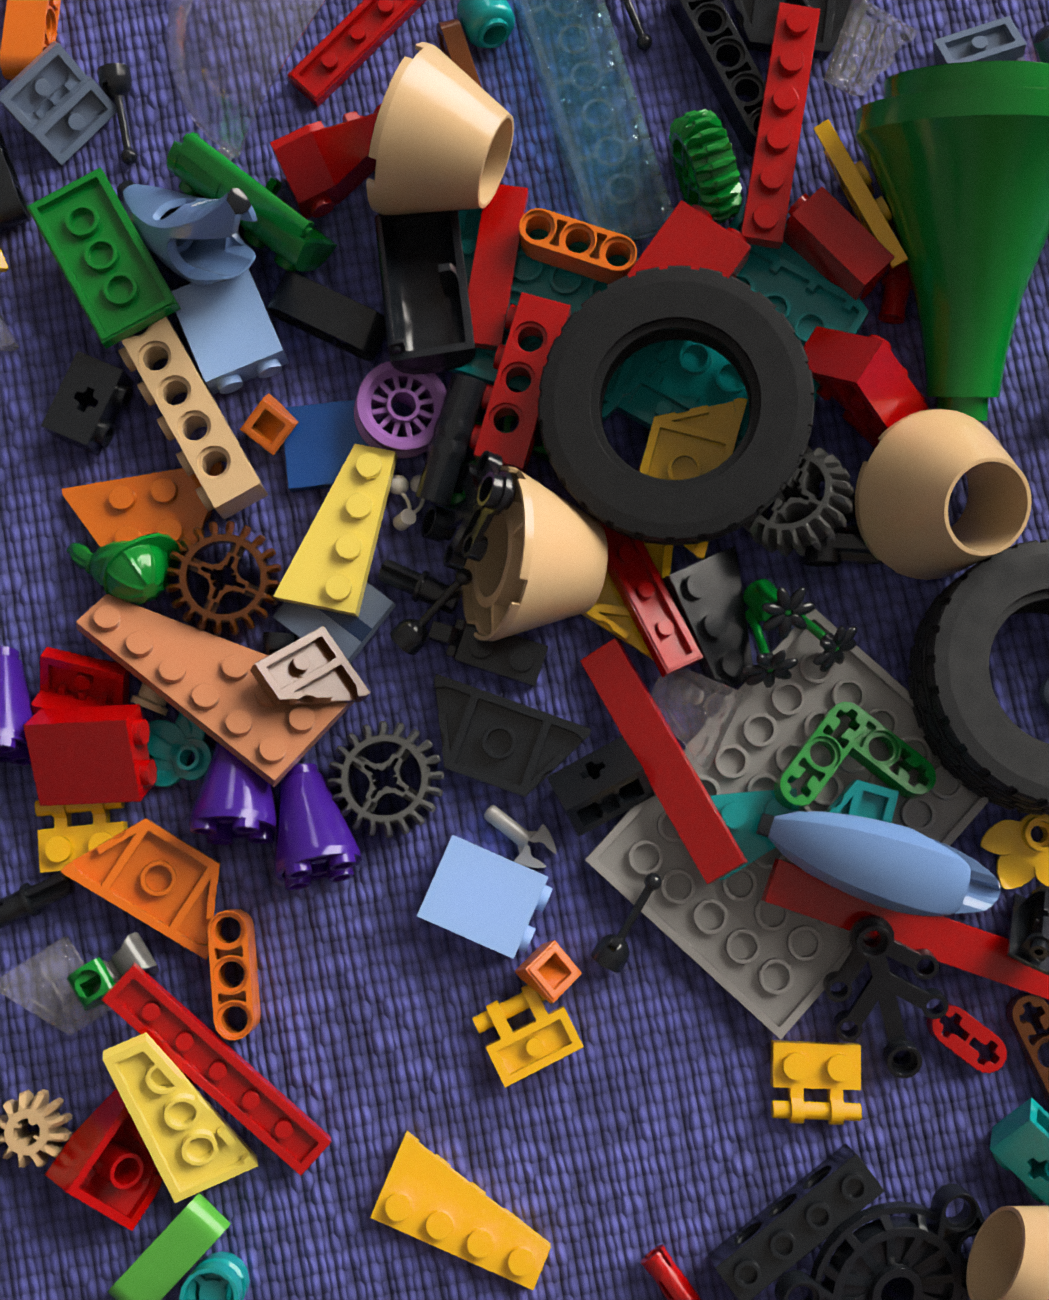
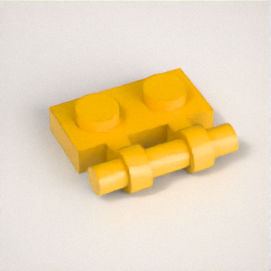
M36 800V816H53L54 828L37 830L40 873L61 871L66 864L127 829L128 821L110 822V810L124 808L125 802L40 806L39 800ZM72 813H92L93 824L72 826Z
M528 984L521 987V993L502 1003L496 1000L486 1005V1011L472 1017L479 1034L495 1026L500 1036L499 1039L487 1044L485 1048L505 1088L584 1047L564 1005L548 1013L542 1002L546 999ZM530 1008L535 1020L513 1031L508 1019Z
M771 1040L770 1085L775 1088H788V1101H771V1117L788 1119L789 1123L804 1124L805 1119L828 1120L829 1125H844V1121H861V1104L844 1103L843 1090H861V1045L858 1043ZM804 1088L827 1089V1102L804 1101Z

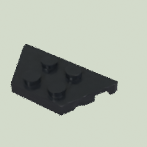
M728 0L747 50L769 53L780 2L821 9L813 58L824 60L829 58L868 2V0Z
M439 674L435 676L434 683L445 769L526 797L590 735V728Z

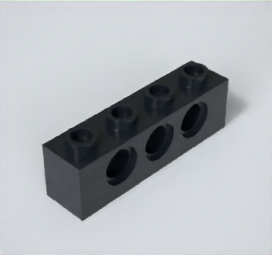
M845 1143L709 1253L710 1259L717 1272L738 1300H751L828 1238L840 1224L865 1208L885 1190L860 1157Z

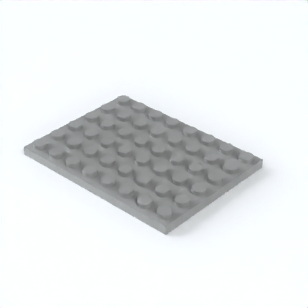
M814 609L812 612L805 614L826 634L832 633L835 635L838 628L819 611ZM796 627L771 652L775 655L779 651L785 650V660L791 658L798 659V664L789 669L792 677L787 680L775 677V683L771 688H766L763 681L753 686L747 685L745 681L683 750L709 796L774 790L777 778L825 713L838 703L844 701L852 702L926 758L933 765L936 772V783L928 793L914 799L898 795L891 823L912 828L929 838L951 846L989 802V798H981L964 787L961 780L955 779L940 764L941 760L937 755L934 756L923 738L925 734L922 728L919 729L912 709L914 707L913 699H910L909 691L857 645L852 650L843 652L845 659L842 664L839 665L834 662L829 670L821 672V665L813 663V660L825 651L820 646V640L807 629L800 630ZM843 715L839 718L840 724L830 734L831 737L837 739L841 733L850 728L848 723L851 719L848 716ZM877 739L870 741L869 752L871 756L878 761H886L889 756L887 745ZM818 744L812 745L810 749L812 761L818 766H828L831 761V755L827 748ZM847 755L816 799L804 808L799 809V811H826L852 780L858 779L885 788H891L855 759ZM899 757V760L890 766L889 769L894 771L899 768L897 764L903 761V758ZM913 769L908 772L910 775L908 783L912 786L919 783L917 780L919 772ZM806 772L793 783H789L792 788L797 789V796L800 794L804 795L800 791L801 786L811 777ZM656 794L631 808L585 858V861L633 905H635L645 888V877L650 873L658 874L661 877L662 884L659 889L652 891L641 913L780 1040L824 991L823 980L825 976L830 972L839 971L853 949L849 942V930L761 900L775 858L794 864L783 856L777 848L769 851L727 879L706 884ZM864 936V940L868 941L869 937Z

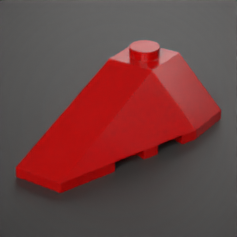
M381 104L376 107L373 114L361 116L358 115L357 111L349 112L343 115L342 123L325 128L322 121H318L270 142L283 181L300 214L304 218L308 219L312 216L318 218L331 212L335 205L341 203L375 170L376 159L368 156Z
M181 1070V1072H182V1073L189 1079V1081L195 1086V1082H194L191 1078H189V1077ZM117 1088L72 1134L45 1173L49 1179L66 1193L131 1231L134 1230L157 1195L163 1180Z

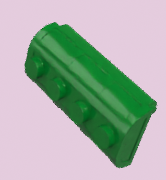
M187 133L183 137V143L174 141L166 165L167 169L181 180L178 187L188 195L209 199H220L232 188L243 190L254 208L258 220L255 222L240 220L239 225L245 229L242 234L243 238L258 248L263 249L265 245L277 254L274 261L283 269L295 273L297 270L306 272L316 270L337 247L336 243L313 226L314 222L304 218L276 196L282 185V182L277 178L270 177L264 187L201 139L198 133Z

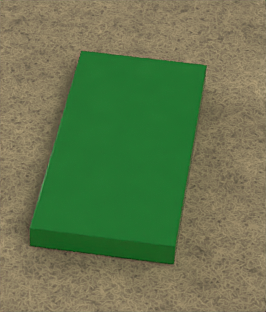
M101 167L26 206L97 336L106 349L181 309Z

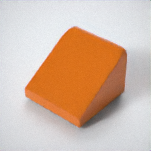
M268 393L262 398L240 430L269 453L275 455L299 422L275 397Z
M555 940L541 944L515 970V973L521 980L550 1004L554 1003L582 974Z

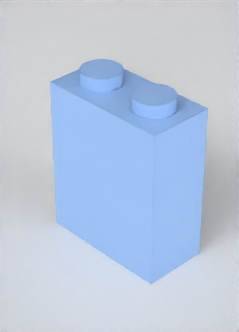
M249 269L242 275L223 282L206 286L190 283L171 291L181 308L176 311L182 329L204 382L213 394L218 392L221 394L232 393L243 386V382L257 376L259 378L271 377L280 372L282 366L289 364Z
M452 835L417 917L514 959L517 950L526 952L536 929L528 925L535 909L543 912L553 888L545 885L548 876Z

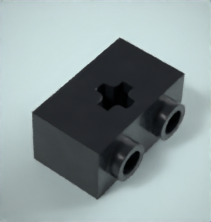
M77 351L41 426L53 437L99 456L102 447H107L113 439L115 433L114 423L120 410L126 409L132 399V385L134 382L124 370ZM98 402L95 408L92 406L86 408L89 403L95 405Z
M623 736L547 776L559 804L578 837L655 796L644 768Z

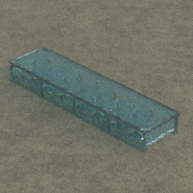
M512 0L583 222L623 234L631 238L633 242L655 236L673 212V208L605 0Z

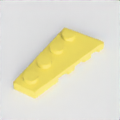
M354 444L273 595L274 598L278 601L359 617L398 458L395 451Z
M147 1032L103 1050L102 1060L174 1203L258 1167L257 1155Z

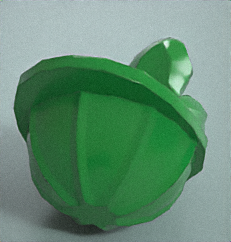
M161 533L144 535L131 541H113L98 548L94 554L87 546L80 543H71L66 551L70 554L76 566L91 574L103 586L105 593L135 605L157 600L170 583L167 568H177L179 562L170 558L171 552L175 551L181 554L177 542L169 535Z

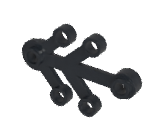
M484 451L477 466L468 462L465 463L460 470L458 486L463 488L468 501L450 511L432 505L424 516L421 527L422 537L436 542L449 541L453 537L456 527L460 525L454 539L447 546L444 553L443 565L447 568L461 571L467 559L480 562L485 556L488 547V538L484 534L493 517L499 515L503 510L509 509L514 501L516 486L513 484L510 473L500 471L503 462L501 455Z
M876 915L864 916L858 919L849 931V942L853 949L839 971L830 972L825 976L823 987L830 1000L843 1002L851 996V984L867 962L869 963L871 976L850 1009L836 1014L833 1019V1026L840 1039L844 1041L856 1040L862 1033V1024L878 1001L888 1039V1044L883 1051V1059L892 1075L898 1078H910L921 1069L922 1057L916 1045L911 1040L906 1039L896 996L919 1007L925 1016L931 1019L943 1017L947 1013L949 1005L939 989H923L891 972L886 956L909 966L915 976L923 980L931 979L937 974L939 963L930 950L923 948L914 950L894 939V931L889 922L884 918ZM868 932H878L875 939L870 941L864 940V936ZM921 960H931L928 967L924 969L917 968ZM836 982L845 983L840 991L830 990L831 986ZM930 1000H940L939 1004L936 1007L927 1008V1004ZM847 1021L855 1022L851 1029H841L843 1023ZM907 1050L903 1057H893L897 1052Z

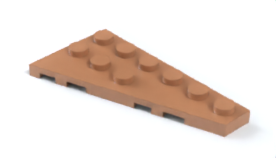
M109 594L103 596L76 621V627L80 633L273 787L281 781L354 703L274 706L250 671L254 663L268 655L130 602H125Z

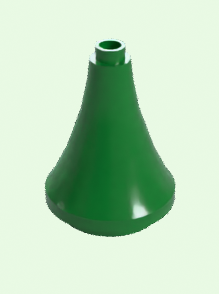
M973 61L933 65L904 71L890 76L884 81L883 99L867 103L856 110L855 141L869 162L887 206L892 213V220L899 243L908 257L905 264L916 299L924 352L926 396L937 397L936 409L958 411L978 421H988L989 397L1000 396L1006 357L1022 297L1049 235V63Z

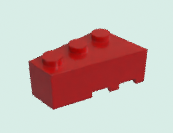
M816 326L803 346L809 360L807 364L812 372V378L820 384L816 393L824 400H829L832 396L843 406L846 411L842 417L874 448L880 442L878 438L891 425L910 414L929 410L924 402L925 397L915 388L908 377V371L898 362L891 351L890 343L884 338L874 334L863 336Z

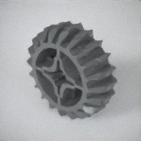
M807 446L801 463L783 492L775 500L771 509L773 514L768 520L767 508L762 514L743 527L747 532H750L749 535L756 544H762L771 553L778 550L781 555L787 558L793 549L799 555L805 556L807 546L810 545L821 551L820 541L827 537L836 541V534L833 529L835 527H847V520L844 514L853 512V504L850 501L854 497V489L850 484L851 477L846 468L842 467L839 459L834 457L833 454L828 455L826 450L820 446L814 451L810 446ZM824 481L825 492L820 502L816 499L820 492L818 486Z
M380 721L378 725L379 735H374L372 728L366 724L362 726V732L366 739L360 741L355 734L350 733L347 738L355 747L351 751L342 746L336 748V752L346 757L343 765L338 762H330L329 768L340 771L341 778L328 779L327 784L330 787H341L342 792L333 795L332 800L336 801V803L346 800L348 805L341 809L344 819L354 812L357 814L353 820L352 828L359 830L367 820L370 822L367 829L368 835L376 836L379 824H384L385 837L391 838L394 835L393 824L398 823L402 833L408 834L410 833V826L407 819L412 817L415 823L422 826L425 823V819L418 811L423 807L429 812H435L437 807L426 800L429 794L441 797L443 790L431 787V781L443 780L445 775L441 771L431 772L430 766L440 763L441 758L439 755L425 757L424 754L433 746L430 740L424 741L418 747L415 745L420 736V732L417 729H413L408 737L404 738L405 725L403 723L397 722L393 734H389L387 722ZM394 744L399 746L396 753H392L391 757L381 764H375L362 756L371 748L379 745ZM411 753L416 758L421 770L419 792L408 786L402 776V771L407 763L406 760ZM355 767L363 772L370 782L369 790L365 796L366 799L362 805L357 800L352 786V775ZM371 767L378 772L382 771L385 773L393 768L396 775L392 777L397 779L396 783L403 787L405 791L402 792L395 787L391 788L389 786H385L380 791L376 785L380 783V781L376 780L377 775L369 771L368 768ZM397 794L411 802L406 809L393 815L382 816L373 813L377 805L381 804L389 795Z

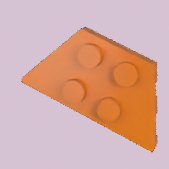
M217 462L210 470V475L217 476L225 471L223 463ZM183 468L62 489L63 497L100 548L113 541H131L144 535L161 533L172 537L179 545L181 555H185L188 550L180 544L179 540L185 537L192 545L199 540L194 535L193 529L199 527L204 533L205 522L210 518L212 510L207 511L195 490L202 486L196 474L188 476Z
M148 818L140 820L66 864L60 873L205 960L208 958L207 930L208 924L215 912L220 863Z

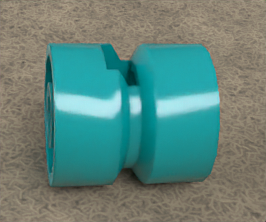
M224 1251L211 1253L199 1262L181 1287L179 1300H243L248 1292L250 1283L248 1269L244 1262L233 1253Z

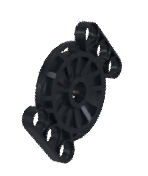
M949 1183L941 1186L935 1192L930 1209L917 1203L895 1201L876 1204L859 1211L840 1224L824 1242L814 1261L811 1275L801 1270H792L779 1278L775 1286L776 1300H788L792 1290L799 1286L808 1287V1294L804 1300H967L970 1298L966 1284L967 1263L970 1253L962 1254L961 1247L964 1240L970 1236L977 1235L985 1221L979 1205L974 1197L958 1184ZM963 1198L964 1205L961 1212L956 1216L946 1217L948 1204L954 1199ZM898 1213H908L910 1214V1217H889V1215ZM886 1283L897 1294L896 1296L889 1298L883 1291Z

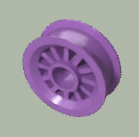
M390 361L378 365L362 381L355 400L354 420L360 436L370 447L395 451L398 458H411L428 450L429 443L434 435L435 423L440 415L447 392L444 384L435 373L419 375L402 373L396 370ZM399 382L406 383L405 388H401ZM387 384H390L392 391L388 388ZM411 386L416 387L417 390L415 392L411 391ZM423 395H425V397L427 398L424 400H419ZM396 402L404 403L410 408L412 414L406 417L399 416L394 413L391 405ZM384 418L379 424L376 422V420ZM387 427L392 428L391 434L385 431ZM411 428L417 433L413 436ZM398 430H402L404 437L397 436Z

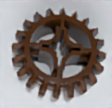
M213 521L209 523L211 535L208 537L204 536L203 531L199 527L193 529L194 535L199 540L194 545L185 537L179 540L180 544L188 551L185 556L175 551L171 552L170 558L180 562L181 565L179 569L167 568V575L178 577L179 583L167 585L166 591L168 593L181 591L182 597L174 600L172 606L174 609L181 608L186 604L190 607L182 617L185 622H190L198 614L201 616L197 625L198 629L204 631L209 621L215 622L214 635L221 636L223 623H229L232 635H238L239 626L237 621L243 619L248 629L252 630L255 628V623L250 617L255 611L261 618L267 619L269 614L260 606L263 601L270 605L277 604L278 600L268 595L267 592L268 588L277 589L280 585L278 580H269V574L279 573L282 569L280 564L267 566L266 560L276 555L274 548L267 549L263 553L258 550L266 541L263 535H259L251 543L247 540L251 534V527L245 525L241 530L240 536L234 535L235 523L228 521L226 524V534H219V527ZM232 544L230 552L218 564H209L196 559L201 552L211 546ZM245 550L254 557L259 566V587L245 581L239 575L238 569ZM234 558L231 568L235 572L231 576L236 577V582L244 585L245 588L225 585L223 590L219 591L216 599H214L218 591L214 585L218 581L213 580V576L205 572L204 569H209L213 572H224L226 567L229 568ZM190 570L204 576L209 582L210 590L204 607L192 595L189 585ZM237 592L253 598L252 602L240 611L231 614H216L219 604L230 593Z

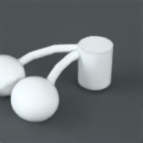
M393 475L390 492L395 495H401L408 509H404L393 518V525L397 530L404 531L415 523L416 513L422 509L425 499H421L419 506L412 510L410 500L405 494L409 489L408 480L402 475ZM416 475L410 480V488L415 493L421 475Z

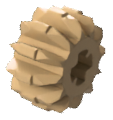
M42 1089L35 1096L30 1090H25L19 1093L18 1101L14 1099L6 1101L3 1108L7 1115L0 1116V1128L4 1130L0 1134V1144L6 1142L8 1148L3 1153V1159L8 1160L18 1154V1167L25 1168L31 1161L37 1167H42L48 1163L49 1156L56 1158L63 1149L61 1142L68 1141L73 1134L69 1129L62 1127L63 1124L72 1120L73 1116L71 1113L60 1115L58 1109L62 1107L64 1099L59 1097L49 1103V1091ZM28 1124H38L40 1132H29Z

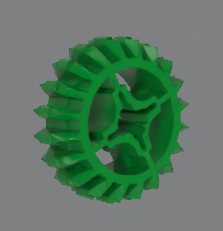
M693 110L684 113L682 117L674 119V122L671 123L669 135L671 144L669 150L672 155V165L680 192L683 195L684 202L690 206L696 204L703 207L711 214L714 222L717 224L724 223L739 213L742 201L740 194L742 186L739 182L740 173L737 169V158L733 154L732 143L728 140L727 130L722 127L721 120L711 110Z

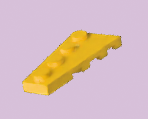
M406 1131L370 1218L534 1290L551 1244L508 1209L502 1208L488 1197L486 1192L475 1183L469 1182L442 1157L438 1154L435 1155L409 1131Z

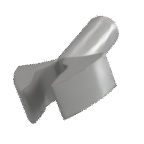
M491 805L485 811L484 819L518 845L519 855L514 862L532 868L546 867V865L531 855L530 846L527 844L529 841L532 843L541 842L551 852L557 853L553 838L544 824L541 825L538 831H527L495 805Z

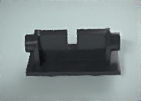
M1041 885L1033 890L1027 898L1017 893L1013 895L1007 956L1046 975H1049V887Z

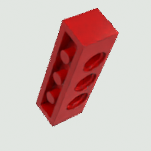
M521 292L518 305H510L505 322V329L510 330L506 345H498L493 363V369L498 370L494 385L487 384L482 398L481 409L486 410L482 426L478 424L474 426L470 439L469 449L474 450L473 455L477 463L484 451H490L502 456V466L515 467L526 474L540 427V422L538 421V398L543 366L548 361L546 357L555 338L559 337L562 333L561 328L571 316V305ZM529 336H535L542 340L540 348L532 352L523 350L520 347V343ZM516 376H525L531 383L525 391L514 392L508 388L510 380ZM504 416H514L519 420L517 428L510 433H502L496 429L498 420Z

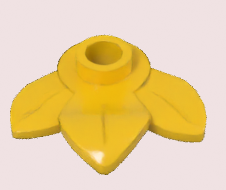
M1045 813L1043 815L1028 814L1020 821L1001 820L985 832L980 846L988 852L999 855L996 863V874L1003 889L1021 887L1034 877L1041 884L1049 887V815ZM1035 826L1040 827L1043 832V837L1039 842H1035L1031 838V830Z

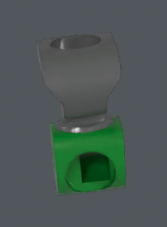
M134 932L125 938L121 948L111 957L110 961L106 962L100 957L95 958L71 973L67 981L81 1006L87 1011L105 1003L101 1000L103 995L134 962L150 976L157 974L159 968L139 933Z

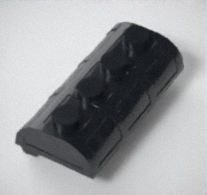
M458 210L391 216L376 215L374 222L386 337L392 366L402 373L419 375L449 371L470 363L475 357L476 349Z

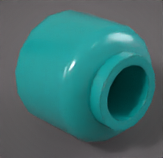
M460 0L457 5V17L468 41L476 47L496 48L508 39L514 28L515 16L507 0Z

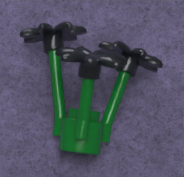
M756 580L746 588L743 595V600L749 608L745 612V617L751 626L760 653L756 657L759 665H750L742 669L744 674L750 676L746 680V684L753 686L763 681L766 688H771L775 683V677L782 680L790 679L792 673L789 669L798 664V659L796 658L785 660V650H781L775 655L769 652L759 623L760 621H765L763 625L765 631H771L779 627V637L783 640L789 636L792 625L797 629H807L820 640V646L825 650L813 660L814 664L821 665V672L829 670L834 662L839 665L843 663L845 659L843 652L850 651L856 646V641L853 638L857 633V627L852 626L846 631L843 626H840L835 635L832 633L826 634L805 616V614L815 609V604L812 602H802L806 594L804 587H799L790 597L785 588L779 587L777 589L770 580Z

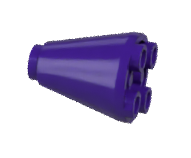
M0 646V762L31 765L23 725L34 713L31 710V698L24 665L19 659L18 650Z
M217 742L189 816L190 831L195 834L207 835V843L213 845L233 844V838L248 839L249 842L255 844L273 843L278 819L271 785Z
M311 763L295 765L284 776V780H282L280 785L274 872L278 880L284 881L286 890L303 889L311 885V880L328 877L329 882L348 880L354 877L353 868L362 861L361 851L336 801L332 800L333 795L324 776L318 772L317 765Z

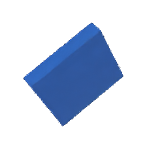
M355 400L285 407L299 422L284 441L288 489L290 492L331 488L354 444L369 446L360 436L355 424Z

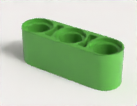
M199 1192L107 1292L115 1300H162L231 1223Z

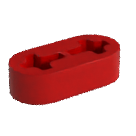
M948 1004L949 1008L945 1016L950 1018L954 1014L956 1015L954 1024L964 1031L961 1037L949 1031L942 1034L944 1026L939 1022L940 1018L931 1019L927 1017V1028L932 1037L969 1066L983 1073H993L1004 1065L1007 1059V1049L1004 1042L965 1010ZM972 1039L984 1045L991 1042L989 1051L993 1056L989 1061L984 1058L977 1061L980 1054L969 1045Z

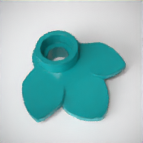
M179 713L175 723L166 720L149 722L150 738L147 744L148 751L152 756L150 759L155 761L157 767V779L154 785L171 787L182 779L197 781L204 778L213 755L211 746L206 742L207 733L182 713ZM194 752L195 760L193 764L188 766V758Z

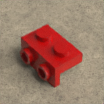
M46 647L40 655V691L31 702V710L33 713H37L40 709L128 705L130 672L119 663Z

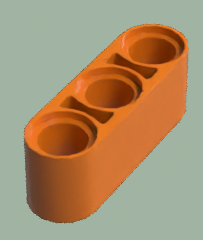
M7 0L0 49V67L6 80H13L53 41H56L61 0Z
M542 208L531 209L520 219L519 233L522 250L526 256L534 260L606 284L626 276L637 261L636 244L631 238L623 234ZM536 229H543L549 233L547 237L541 240H535L528 236L530 232ZM574 242H583L588 246V249L581 253H574L568 249V246ZM613 255H622L628 262L622 266H613L607 260Z
M230 909L219 912L212 917L208 924L207 936L214 1026L221 1037L235 1041L244 1038L256 1029L260 1022L261 1009L254 923L247 912L241 909ZM228 917L236 919L240 924L241 934L236 941H230L222 934V924ZM230 961L240 964L244 970V979L240 985L231 984L225 977V967ZM232 1006L240 1007L246 1012L248 1020L244 1029H236L229 1023L228 1012Z

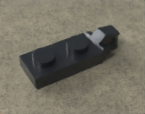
M457 619L455 627L433 621L428 635L429 640L448 646L445 655L454 658L455 662L535 688L548 646L516 635L496 641H483L474 637V632H478L474 624H467L465 620Z

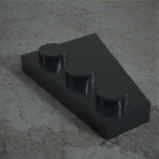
M733 546L662 578L703 655L699 665L713 695L722 693L746 681L750 676L744 674L742 669L753 665L736 546Z

